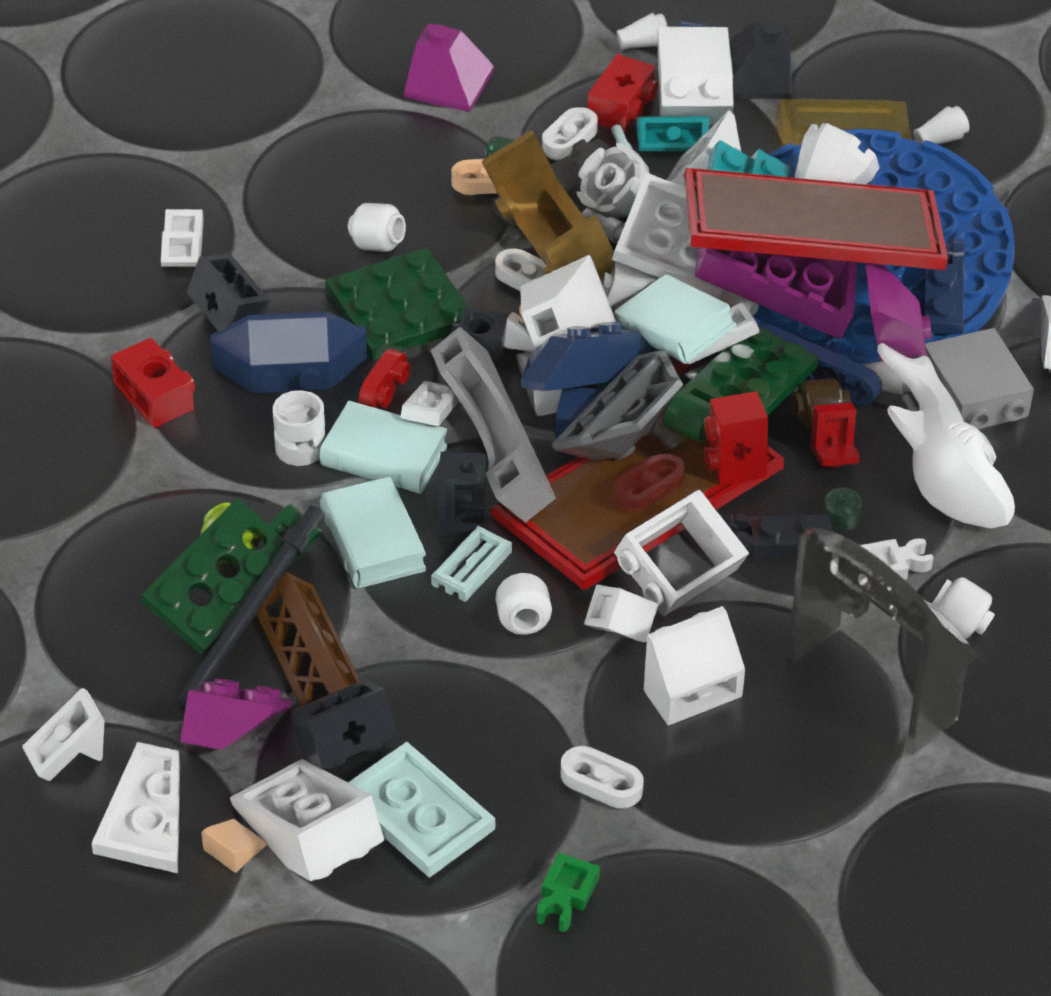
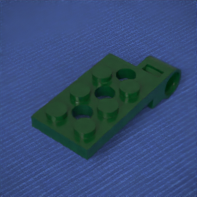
M758 327L760 333L727 347L673 397L666 410L663 424L665 427L697 443H702L707 438L704 418L710 416V399L755 391L758 392L768 416L816 369L819 356L807 351L801 345L790 343L772 334L769 330Z
M237 498L141 595L139 601L202 656L219 639L281 548L280 541L288 529L295 528L304 514L290 503L267 524ZM315 526V528L309 535L308 538L310 540V543L305 548L301 556L307 551V549L314 543V541L322 532V530L318 526ZM249 532L259 535L264 542V547L260 550L249 549L243 542V535ZM295 556L288 568L301 556ZM223 560L233 563L237 568V575L232 578L221 576L216 570V563ZM195 588L203 589L209 594L210 603L205 606H197L190 601L188 592Z

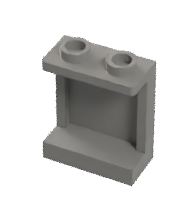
M995 328L925 343L927 353L925 356L931 359L939 380L954 400L964 422L975 426L977 429H982L1028 417L1034 389Z

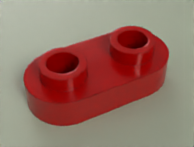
M394 349L385 351L361 387L359 404L380 410L388 408L394 391L399 384L404 385L410 374L411 365L407 362V355Z

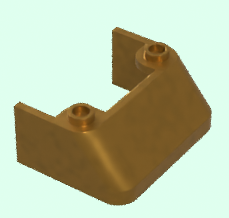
M532 130L481 161L500 197L494 201L505 220L512 217L546 264V267L543 268L545 275L588 255L592 257L600 281L605 272L611 274L615 261L612 260L614 251L596 215H593L586 220L558 182Z

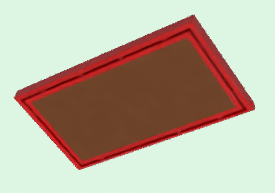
M686 168L683 174L685 179L690 247L946 270L948 255L933 190Z
M665 411L655 422V429L642 436L634 444L635 450L627 457L620 460H615L614 457L593 460L578 456L546 475L556 499L526 523L502 503L491 507L490 513L496 521L585 591L621 568L614 551L627 533L699 489L714 509L717 510L784 469V457L767 446V478L720 486L715 471H709L705 462L704 448L710 447V441L706 438L704 442L697 443L665 427L663 424ZM679 523L642 546V548L647 553L686 528L682 523Z

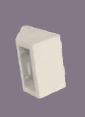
M723 606L708 612L698 613L690 619L669 627H661L647 635L644 692L667 725L674 724L742 697L745 667L728 614Z

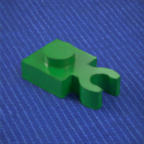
M558 852L542 884L541 897H544V899L539 902L537 907V923L542 925L547 915L555 913L560 915L559 931L565 932L571 925V907L584 910L600 877V866Z

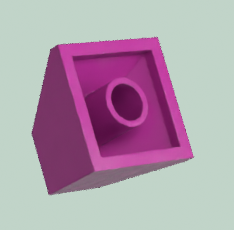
M428 23L415 46L404 97L470 113L494 72V66L461 30Z
M866 263L870 310L877 347L879 344L884 343L908 358L927 355L925 339H932L929 315H921L919 300L884 264Z

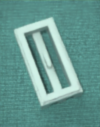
M477 526L431 575L432 585L437 588L443 585L445 586L446 593L453 595L454 592L459 593V599L466 602L512 552V542ZM483 540L487 541L477 553L474 552L466 560L464 567L454 577L450 576Z

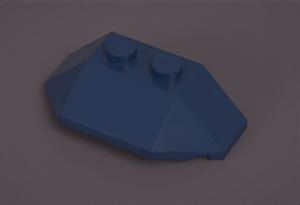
M328 312L248 315L230 324L223 331H217L211 335L213 368L251 393L329 390L367 361L366 328L360 325L355 326L346 319Z
M621 322L598 323L597 330H591L589 326L568 327L567 334L551 336L529 355L521 378V387L539 391H551L610 382L637 355L655 352L656 350L638 331L623 329Z

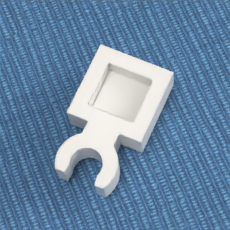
M895 539L856 546L855 558L868 586L906 580L909 569L914 572H927L932 569L933 564L932 554L919 556L925 553V539H913L903 547H899Z

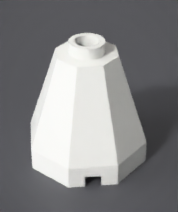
M822 123L819 129L817 124H811L803 138L794 178L867 184L875 176L879 169L876 154L869 148L865 154L858 149L861 141L854 135L828 123Z

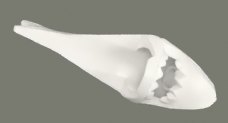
M884 343L879 344L878 353L883 361L908 385L919 403V411H910L891 405L887 410L888 415L898 430L913 448V473L922 495L935 508L960 522L990 529L1008 525L1014 515V499L1002 475L993 467L997 457L989 440L975 426L964 422L954 400L939 380L929 357L924 355L916 359L908 358Z

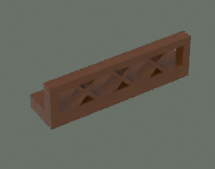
M285 572L256 614L300 706L314 701L318 685L325 686L330 695L360 682V679L314 586ZM282 597L283 603L279 617H272L269 607ZM289 626H296L297 628L293 647H288L285 644ZM303 655H310L312 659L308 677H303L299 673Z

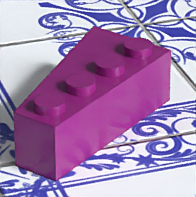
M698 248L695 270L696 278L838 339H841L853 317L857 262Z

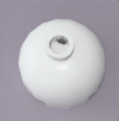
M616 143L617 147H612L608 150H604L602 147L597 149L586 159L578 174L582 182L580 186L581 192L577 191V196L583 205L606 218H624L629 216L645 173L650 174L649 168L639 154L622 143Z

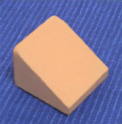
M235 819L207 827L201 832L203 850L235 873L266 846V841Z

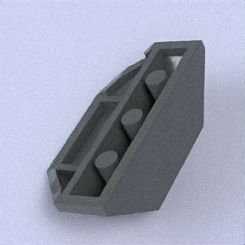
M659 350L637 355L552 443L555 451L593 460L612 457L615 460H620L630 455L635 450L634 444L642 436L655 429V422L667 410L671 400L683 386L666 351Z

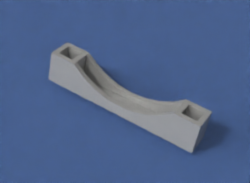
M459 327L434 347L431 353L441 375L466 409L483 441L489 461L488 470L485 474L496 499L526 523L555 500L556 496L488 351Z

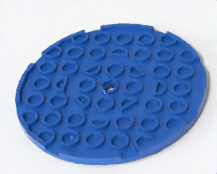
M843 130L861 141L858 146L861 152L865 154L869 148L876 154L879 169L873 179L867 184L933 190L945 244H953V240L965 241L963 334L932 333V339H925V343L977 332L988 322L1004 298L1011 280L1014 263L1012 223L1006 207H1002L1000 201L993 193L994 187L965 159L933 142L925 140L922 144L900 138L899 132L886 130ZM789 143L769 154L790 166L788 177H795L802 144L794 146L793 143ZM948 259L947 264H952V259ZM857 262L853 317L841 339L759 304L757 312L752 316L756 323H769L859 364L880 362L870 310L866 263ZM885 265L919 300L921 315L924 316L925 268ZM821 364L823 367L831 368L828 365Z

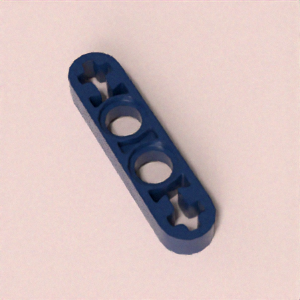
M757 323L758 327L765 328L772 334L790 343L801 345L807 351L819 356L816 369L804 381L829 378L821 368V364H825L834 370L836 380L841 385L842 390H848L852 404L867 406L881 393L882 381L879 375L872 369L769 323Z

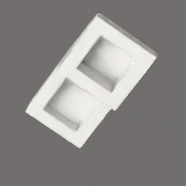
M166 209L165 229L162 233L161 266L196 267L202 248L203 210Z

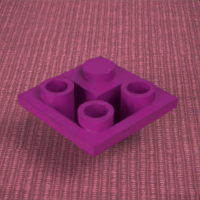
M215 678L214 682L204 681L203 686L188 691L180 742L216 749L228 748L289 709L292 699L280 697L281 690L272 687L255 686V690L239 689V682Z

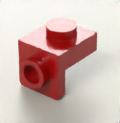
M852 402L816 405L813 407L810 448L822 466L840 468L846 464L859 463V453L853 445L856 409Z

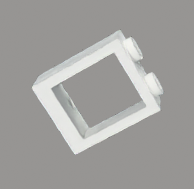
M700 489L627 533L614 551L621 568L627 574L632 575L642 588L645 599L658 604L657 609L663 617L735 572L749 554ZM682 523L715 567L675 591L643 550L642 546Z

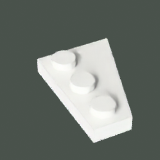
M137 742L92 841L93 854L178 873L179 751Z

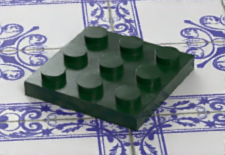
M427 247L325 279V290L343 318L355 326L360 325L366 328V352L372 361L381 358L388 349L401 352L449 336L453 323H460L463 309H471Z

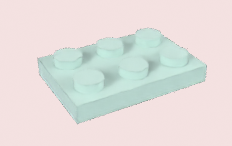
M405 742L348 782L372 795L383 837L429 878L495 830V818L408 742Z

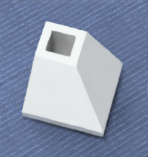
M590 255L520 286L521 314L535 349L551 336L567 334L568 327L589 326L591 330H597L598 323L616 322Z

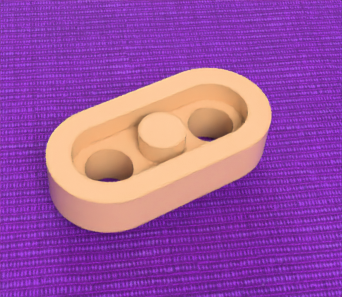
M484 159L462 160L452 167L451 184L456 191L465 195L497 193L481 162Z

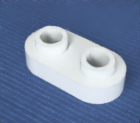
M577 107L567 110L543 133L542 149L544 154L556 161H563L573 157L596 135L597 115L587 108Z
M521 249L504 250L495 259L496 277L520 292V286L545 275L543 268L546 267V264L543 260Z
M587 746L573 747L562 756L560 775L564 784L569 788L615 808L631 807L641 799L643 794V776L635 766Z

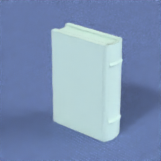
M667 274L660 277L615 310V320L622 323L623 329L638 331L652 347L657 350H665L669 357L671 356L684 364L691 361L737 327L736 322L731 319L729 304Z
M348 401L321 445L320 463L323 466L371 480L391 476L395 487L421 494L440 461V452H445L447 449V444L445 443L447 428L402 419L401 415Z
M391 476L322 494L320 507L324 514L325 524L331 530L344 560V568L349 572L356 588L426 571L423 557L426 556L425 550Z

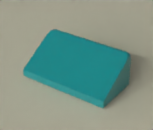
M709 116L638 117L636 123L638 152H686L709 130Z

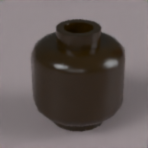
M834 378L803 381L799 384L797 391L791 394L793 419L795 422H800L806 430H812L814 406L851 403L848 390H842L841 385Z

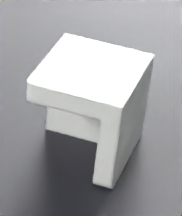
M596 585L584 624L598 630L615 632L638 642H646L658 604L620 588Z

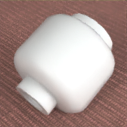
M363 203L355 210L354 215L350 217L348 231L355 245L361 250L388 252L392 251L403 240L406 224L404 217L391 204Z
M529 573L514 574L502 581L497 589L495 598L502 625L508 631L520 635L536 633L544 628L549 622L552 612L546 584L539 577Z
M960 577L954 582L947 579L930 606L935 610L933 614L934 622L960 639L969 638L974 631L982 635L995 615L988 610L992 603V596L964 577Z

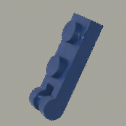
M953 240V244H945L948 259H952V264H947L946 270L925 268L924 316L929 315L932 333L963 334L965 241Z

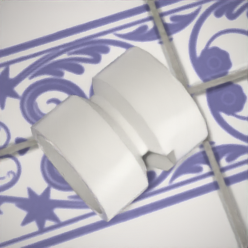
M302 390L290 391L281 395L273 405L274 439L277 456L285 463L295 466L309 465L317 462L320 459L321 445L325 440V417L322 400L317 395Z

